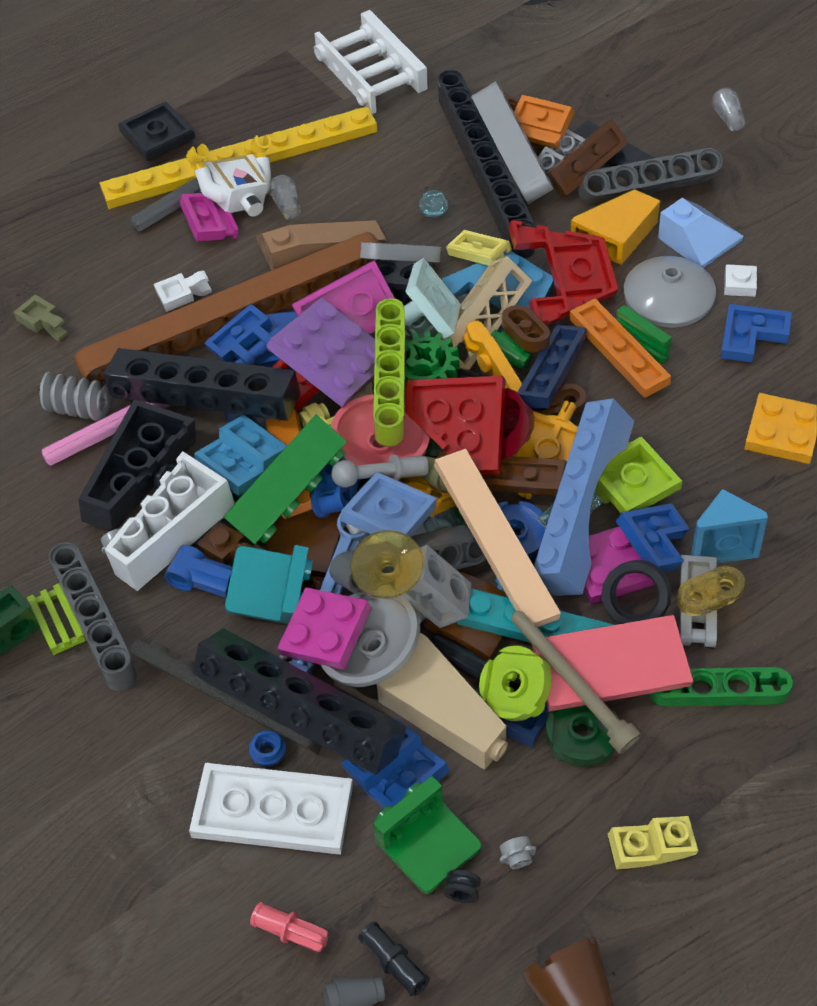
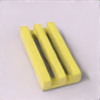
M463 230L446 246L449 256L488 266L492 261L504 257L503 252L509 253L512 250L510 242L507 240Z

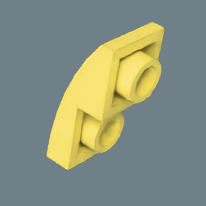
M689 816L652 818L648 825L612 827L608 833L616 870L662 864L690 857L698 852Z

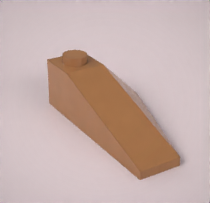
M376 220L296 224L256 235V240L271 270L365 232L372 233L380 243H387Z

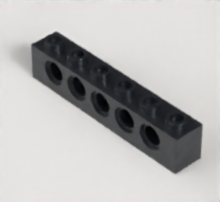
M121 348L117 349L103 373L110 396L114 398L136 399L149 403L288 421L301 394L295 370Z
M225 628L198 643L192 669L193 675L374 775H377L398 757L407 728L402 723Z

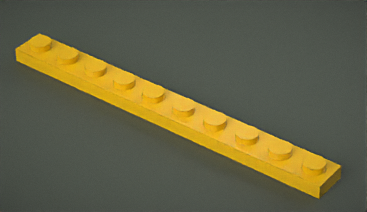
M368 106L277 131L268 134L272 142L266 151V157H269L270 163L376 133L378 132L377 123ZM265 136L258 137V142L262 146H264L263 138ZM253 139L209 151V155L204 162L251 154L255 158L258 157L251 149ZM187 158L99 183L108 209L174 191L192 179L197 178L195 174L197 167L189 163Z

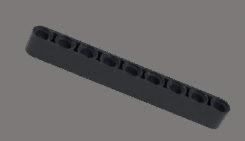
M445 70L438 76L439 103L502 238L510 242L512 252L524 259L529 258L534 254L535 249L514 250L508 227L513 220L521 221L523 226L536 228L535 223L471 97L472 94L463 75L456 70Z

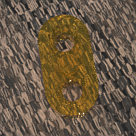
M720 566L683 582L679 587L677 596L678 607L685 614L698 617L734 603L743 595L746 583L745 577L737 568ZM726 586L731 590H723L721 587ZM695 599L698 600L700 603H694L690 600Z

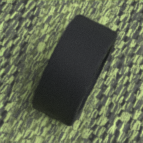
M632 560L618 565L609 572L602 586L601 598L605 611L612 620L619 624L664 616L671 604L672 589L668 577L660 567L649 561ZM628 574H644L651 578L656 585L658 592L657 602L647 613L641 615L630 614L618 604L616 589L620 580Z

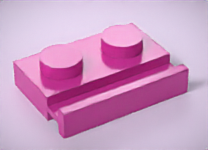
M202 193L181 194L180 206L196 241L223 240L225 236H232V239H237L239 229L231 212H225L216 202L205 197Z

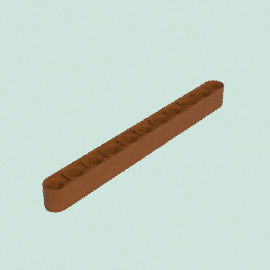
M370 232L361 233L84 347L76 353L74 363L81 376L89 380L90 385L92 381L98 380L101 386H104L106 382L103 373L118 348L169 355L183 353L204 344V342L250 304L265 315L278 313L292 307L293 303L374 260L376 261L377 259L360 258L361 242H380Z

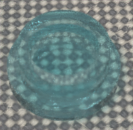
M437 190L425 192L419 201L420 212L428 217L441 216L448 209L447 199L442 192Z

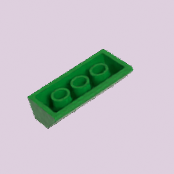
M316 414L223 517L254 545L259 540L265 544L278 530L274 523L283 514L288 518L301 504L297 497L305 489L311 493L324 477L319 473L327 464L334 467L347 453L342 449L347 441Z

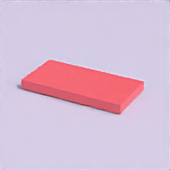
M674 615L546 637L603 702L689 687L693 683ZM533 646V651L536 652L542 659H545L540 654V652ZM550 665L551 689L546 701L548 711L586 705Z

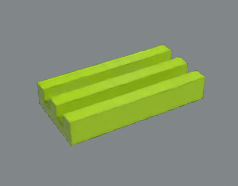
M59 583L53 585L54 590L47 592L46 589L40 591L41 596L35 598L34 595H30L27 597L53 655L86 641ZM53 600H59L75 637L69 639L53 605ZM46 605L63 642L55 643L39 606Z

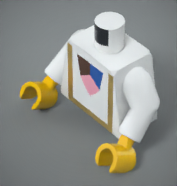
M267 134L263 138L264 146L259 144L258 135L252 140L251 149L257 154L258 158L251 154L204 162L209 155L207 146L200 144L197 147V153L193 146L187 152L186 157L189 163L197 167L195 174L202 194L216 202L225 212L232 213L245 210L251 217L260 214L263 210L265 195L270 191L271 169L270 159L266 157V151L271 145V137Z

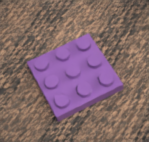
M322 297L274 335L266 346L267 349L341 407L345 406L374 379L375 339Z

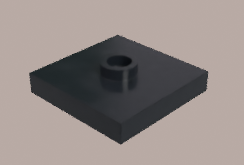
M166 101L118 124L120 132L146 161L195 139L194 130Z

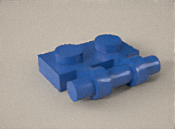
M250 304L204 343L207 349L220 361L231 362L236 357L238 360L234 363L256 365L257 359L267 351L271 352L266 346L269 340L282 329L277 326L268 333L267 331L273 326L269 317ZM256 340L259 341L251 349H249L248 351L246 350V348L249 347L253 342H255Z

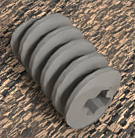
M46 372L40 384V403L46 412H56L62 415L68 414L73 417L79 416L80 418H91L92 420L99 421L107 415L110 409L112 397L110 396L107 384L101 389V383L98 380L92 381L90 385L89 380L86 378H82L78 383L75 376H70L66 381V377L63 374H58L55 378L52 372Z

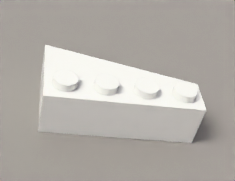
M183 451L176 459L177 465L172 472L166 471L159 480L161 485L153 496L147 495L142 501V509L135 518L130 517L104 549L115 575L136 591L169 565L181 546H191L220 521L235 504L228 481Z

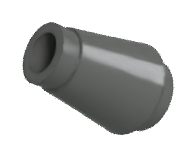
M380 976L332 977V982L323 983L325 1006H372L377 1004V1002L385 1001V991Z

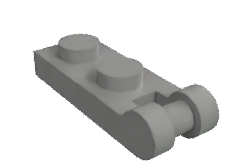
M681 555L684 560L680 565L679 634L682 644L690 646L691 642L704 643V647L715 648L717 641L716 557ZM692 622L705 623V629L692 628Z

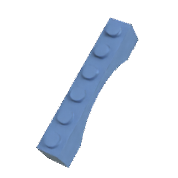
M614 398L586 402L537 554L534 567L547 590L554 596L583 594L591 567L589 518L594 491L600 475L607 464L618 453L627 448L634 425V420Z

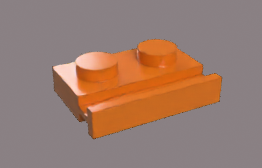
M522 95L514 113L529 142L559 149L561 137L564 138L575 111L571 106Z

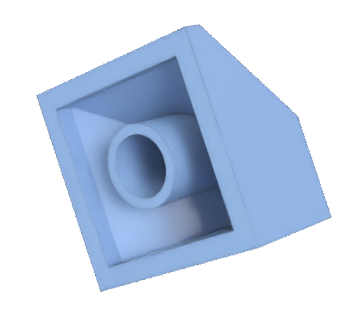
M681 198L661 212L658 238L680 255L699 264L703 268L743 241L744 236L702 206L684 198Z

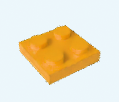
M759 393L744 449L810 464L817 437V405Z

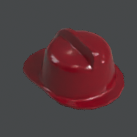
M505 388L502 459L515 455L524 443L531 439V433L535 426L533 410L515 390Z

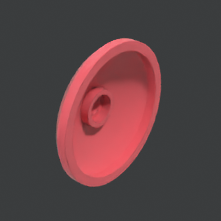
M374 394L361 396L349 401L338 410L333 418L331 428L347 441L342 447L347 452L344 457L352 461L356 466L387 463L391 455H397L398 458L425 455L429 446L430 437L406 412L403 440L396 446L391 447L379 444L374 432Z

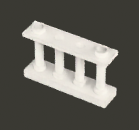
M371 10L361 13L362 26H360L359 30L329 42L320 32L314 33L316 43L314 53L317 59L323 61L353 93L361 106H368L372 114L376 113V96L403 84L411 85L418 93L428 89L427 67ZM362 40L368 41L371 44L344 57L338 52ZM376 54L382 55L385 58L359 71H356L351 66ZM389 69L396 70L399 73L373 86H370L365 81Z

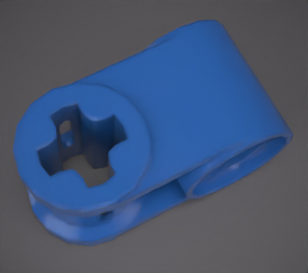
M343 456L340 461L347 459ZM327 464L319 473L324 478L314 488L311 495V505L315 515L318 518H327L330 513L341 512L357 494L360 479L350 487H340L332 479L333 467Z

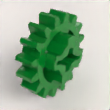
M426 331L424 337H419L417 333H413V340L405 339V365H407L405 367V386H407V381L457 378L456 370L461 368L458 348L453 347L451 338L443 341L442 333L439 332L435 337H431L430 331Z

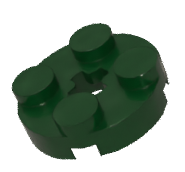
M586 705L549 712L546 720V740L552 749L554 758L558 761L584 767L605 764L610 760L611 754L615 751L609 743L611 738L607 735L608 729ZM613 711V714L619 719L616 712ZM583 723L587 724V730L593 732L587 734V736H580L573 729H578L579 724Z

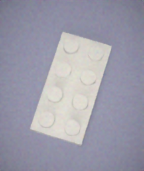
M205 763L189 833L191 838L341 855L353 781L351 778Z

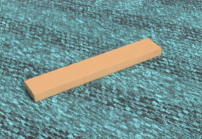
M463 449L435 459V469L514 609L524 612L537 628L559 620L561 612L467 450Z

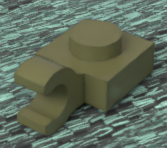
M36 294L13 312L16 321L36 333L45 328L57 341H60L68 334V331L61 327L64 320L58 316L56 306Z

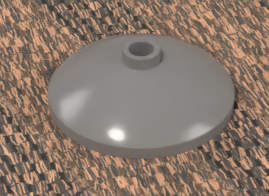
M659 256L639 263L628 273L624 282L623 294L626 305L653 325L676 328L696 323L711 311L716 298V286L711 275L699 264L682 257Z
M384 588L349 596L367 600L372 608L345 669L321 665L324 671L340 684L351 687H365L380 683L398 672L410 659L417 646L420 624L415 609L408 600H405L396 591Z

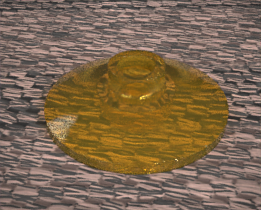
M392 530L375 532L365 537L354 549L350 562L351 574L356 585L366 594L381 599L395 598L409 592L418 583L424 566L422 552L417 543L408 535ZM386 566L395 568L391 573L382 572V569Z

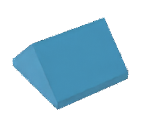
M722 489L696 523L691 556L716 557L717 563L759 558L768 520L767 513Z

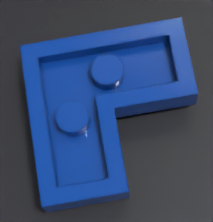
M729 304L721 358L752 363L756 339L787 344L792 312Z
M672 503L621 513L616 522L642 560L655 564L663 572L677 570L684 560L670 540L683 538L690 528Z

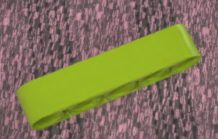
M392 298L384 299L377 305L375 324L374 432L378 443L388 447L399 444L405 434V308L401 301Z

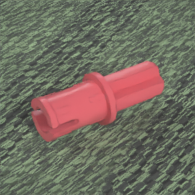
M259 902L253 910L250 924L253 927L261 928L279 936L280 941L283 943L291 941L312 951L321 952L328 942L329 932L326 929L299 919V915L296 912L287 914L263 902Z

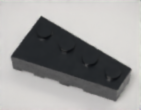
M134 399L78 499L81 522L108 531L116 529L155 486L153 478L156 471L166 463L175 465L176 459L182 451L186 453L196 442L195 419Z

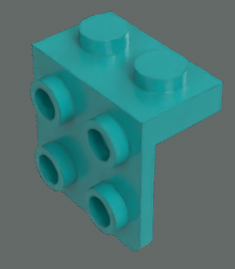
M295 545L292 555L246 546L238 547L235 553L225 610L230 614L288 625L303 592H300L302 581H309L313 560L307 559L309 548Z

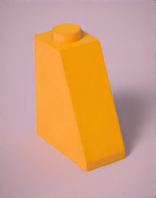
M634 189L575 216L571 220V231L603 237L610 260L622 265L658 223L660 200Z

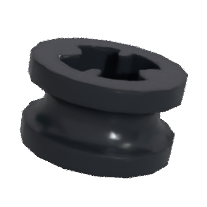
M451 870L447 872L446 881L449 884L444 887L443 893L448 899L461 903H473L478 900L479 893L476 888L481 884V878L478 875L465 870Z

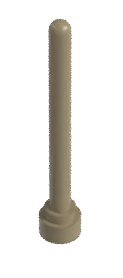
M515 611L512 614V622L608 729L607 735L611 738L609 743L619 754H622L633 746L642 736L640 731L632 723L627 724L624 719L620 721L525 613Z

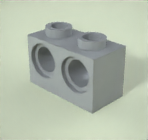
M428 545L399 557L395 591L400 596L408 600L412 606L439 628L468 617L471 582Z

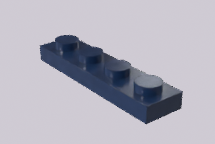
M556 324L550 335L549 346L540 352L517 392L530 407L549 409L587 339L586 328Z

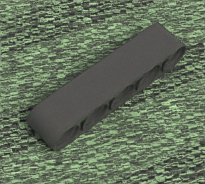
M704 148L593 170L581 182L578 189L579 196L585 203L597 204L615 199L634 189L647 194L706 182L721 168L723 163L722 156L713 148ZM701 160L707 161L711 165V170L704 169L701 165ZM672 166L680 167L684 175H677L673 171ZM644 172H652L656 177V181L648 180ZM616 177L625 178L628 186H620L616 181ZM588 183H596L600 188V192L591 191Z
M456 525L411 536L402 548L389 542H384L340 553L332 560L329 572L331 578L355 594H364L396 586L399 557L426 545L432 548L456 570L480 564L486 560V557L469 527L466 525Z
M71 542L59 543L49 553V561L55 577L62 588L106 685L114 691L127 690L135 683L137 675L124 640L79 548ZM116 667H122L119 670H113Z

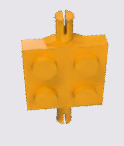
M564 401L557 416L544 415L533 411L535 426L531 433V439L524 443L513 457L568 461L578 426H575L570 421L577 408L573 402L569 405V401ZM518 493L523 498L526 495V499H531L532 494Z

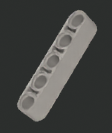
M497 81L472 95L471 97L526 202L530 204L554 189Z

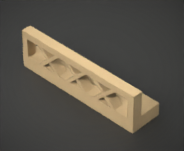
M508 256L492 261L461 303L455 332L446 339H452L453 347H456L458 343H464L462 338L465 334L466 326L471 320L483 319L484 327L487 328L490 334L494 330H498L502 324L503 311L510 306L516 305L532 280ZM509 272L520 282L515 291H507L505 278ZM500 296L501 311L498 314H490L489 300L491 297ZM468 352V357L464 363L460 360L461 368L469 370L477 360V354Z

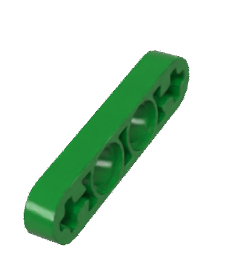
M777 667L691 668L690 672L693 683L699 680L709 683L712 688L709 693H697L692 686L685 687V693H681L682 688L670 690L669 693H664L663 691L650 693L649 697L655 704L665 707L777 705L784 703L789 698L793 680L787 671ZM732 680H741L748 686V691L735 693L729 688L728 683ZM756 681H759V692H755ZM770 681H776L777 686L781 687L780 691H774L773 686L769 685Z

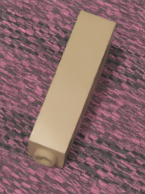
M419 634L417 646L407 663L394 675L377 683L379 703L485 770L492 760L497 762L505 753L508 742H506V725L425 635Z

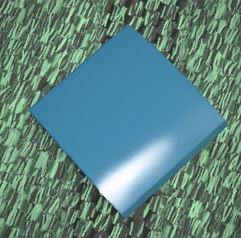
M242 415L219 428V439L195 452L194 459L228 481L230 490L237 496H240L250 488L287 445L247 416Z

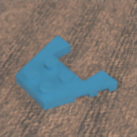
M512 251L509 253L503 252L504 257L508 256L532 280L516 305L529 308L531 299L550 296L555 286L552 275ZM476 263L441 280L455 297L460 296L468 290L471 291L488 265ZM509 272L505 278L507 291H515L520 282ZM500 296L491 297L489 302L501 309ZM501 326L497 331L502 332L505 330Z

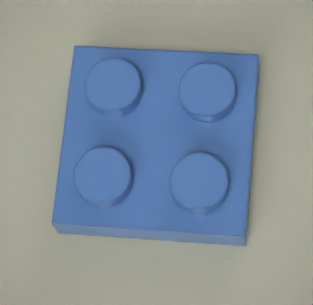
M376 472L341 510V521L402 548L434 511L437 498Z

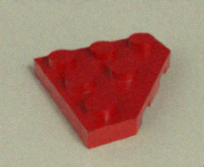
M503 375L407 381L405 412L447 455L466 449L481 475L501 474L506 380Z

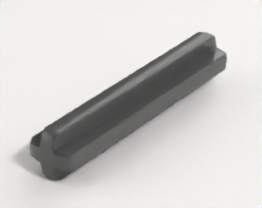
M197 178L192 179L133 215L130 219L132 226L138 232H141L181 207V194L202 193Z

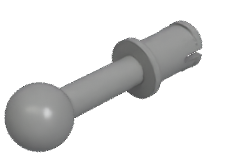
M391 455L387 463L358 466L352 461L342 460L334 465L332 479L340 487H350L358 479L371 478L376 472L397 481L400 478L426 476L428 474V461L423 455L398 458L397 455Z

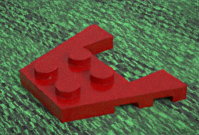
M513 220L510 222L508 228L514 250L545 248L557 296L533 298L529 303V309L545 325L570 316L571 310L594 298L600 303L616 295L618 286L603 237L567 230L564 234L549 231L547 226L537 225L536 228L523 226L521 221Z

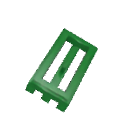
M625 305L620 307L616 312V315L619 316L616 320L660 364L667 361L670 355L672 337Z

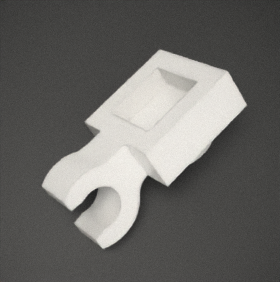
M198 271L185 279L182 273L154 284L156 293L166 312L193 302L192 294L205 296L212 292L205 271Z

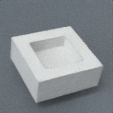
M726 264L724 295L755 297L757 290V266Z

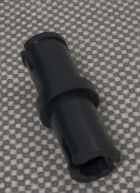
M371 922L360 932L358 941L363 943L380 962L379 968L386 974L391 973L411 997L418 995L425 989L430 981V977L407 956L408 950L403 944H396L380 927L378 922Z

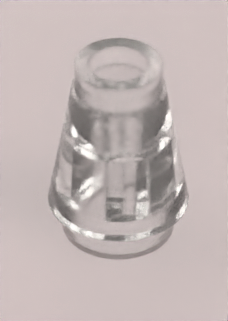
M723 88L717 91L712 97V108L731 131L740 130L746 122L738 93L731 88Z
M279 175L273 178L269 183V195L286 219L298 217L301 210L296 182L288 175Z

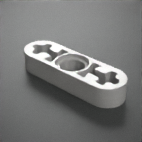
M361 242L360 258L419 261L424 258L427 262H440L441 247L373 242Z

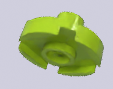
M522 646L503 648L499 651L501 654L494 660L489 659L482 670L479 682L482 699L487 702V705L498 717L508 721H523L529 717L539 716L544 711L545 702L551 689L550 664L528 648ZM519 674L521 685L514 692V689L509 687V683L516 680Z

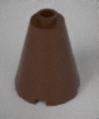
M595 937L591 939L586 938L549 955V959L543 962L544 966L540 967L538 962L522 972L525 982L544 1006H614L599 945Z

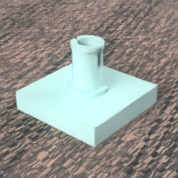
M422 258L413 265L406 288V293L413 301L404 306L405 325L410 326L425 315L435 329L442 333L443 338L446 339L455 332L461 304L427 261Z

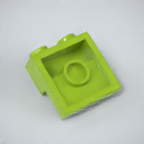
M641 436L632 442H628L627 448L618 453L607 464L600 475L594 492L605 504L611 501L618 511L622 513L648 508L680 490L682 480Z

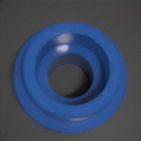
M269 730L257 733L249 744V754L252 761L262 767H271L281 762L286 754L284 739L279 734ZM267 747L274 749L270 753H262L263 749Z

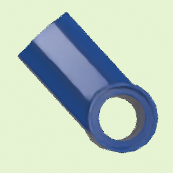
M183 545L177 551L164 577L170 585L179 590L190 591L194 587L227 598L233 567L207 559L197 548Z

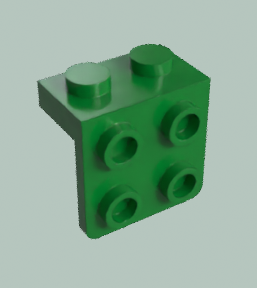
M433 776L423 783L417 782L411 786L400 802L395 806L385 807L377 815L373 823L377 845L424 894L433 892L446 881L447 872L459 870L481 850L479 839L443 803L442 785Z

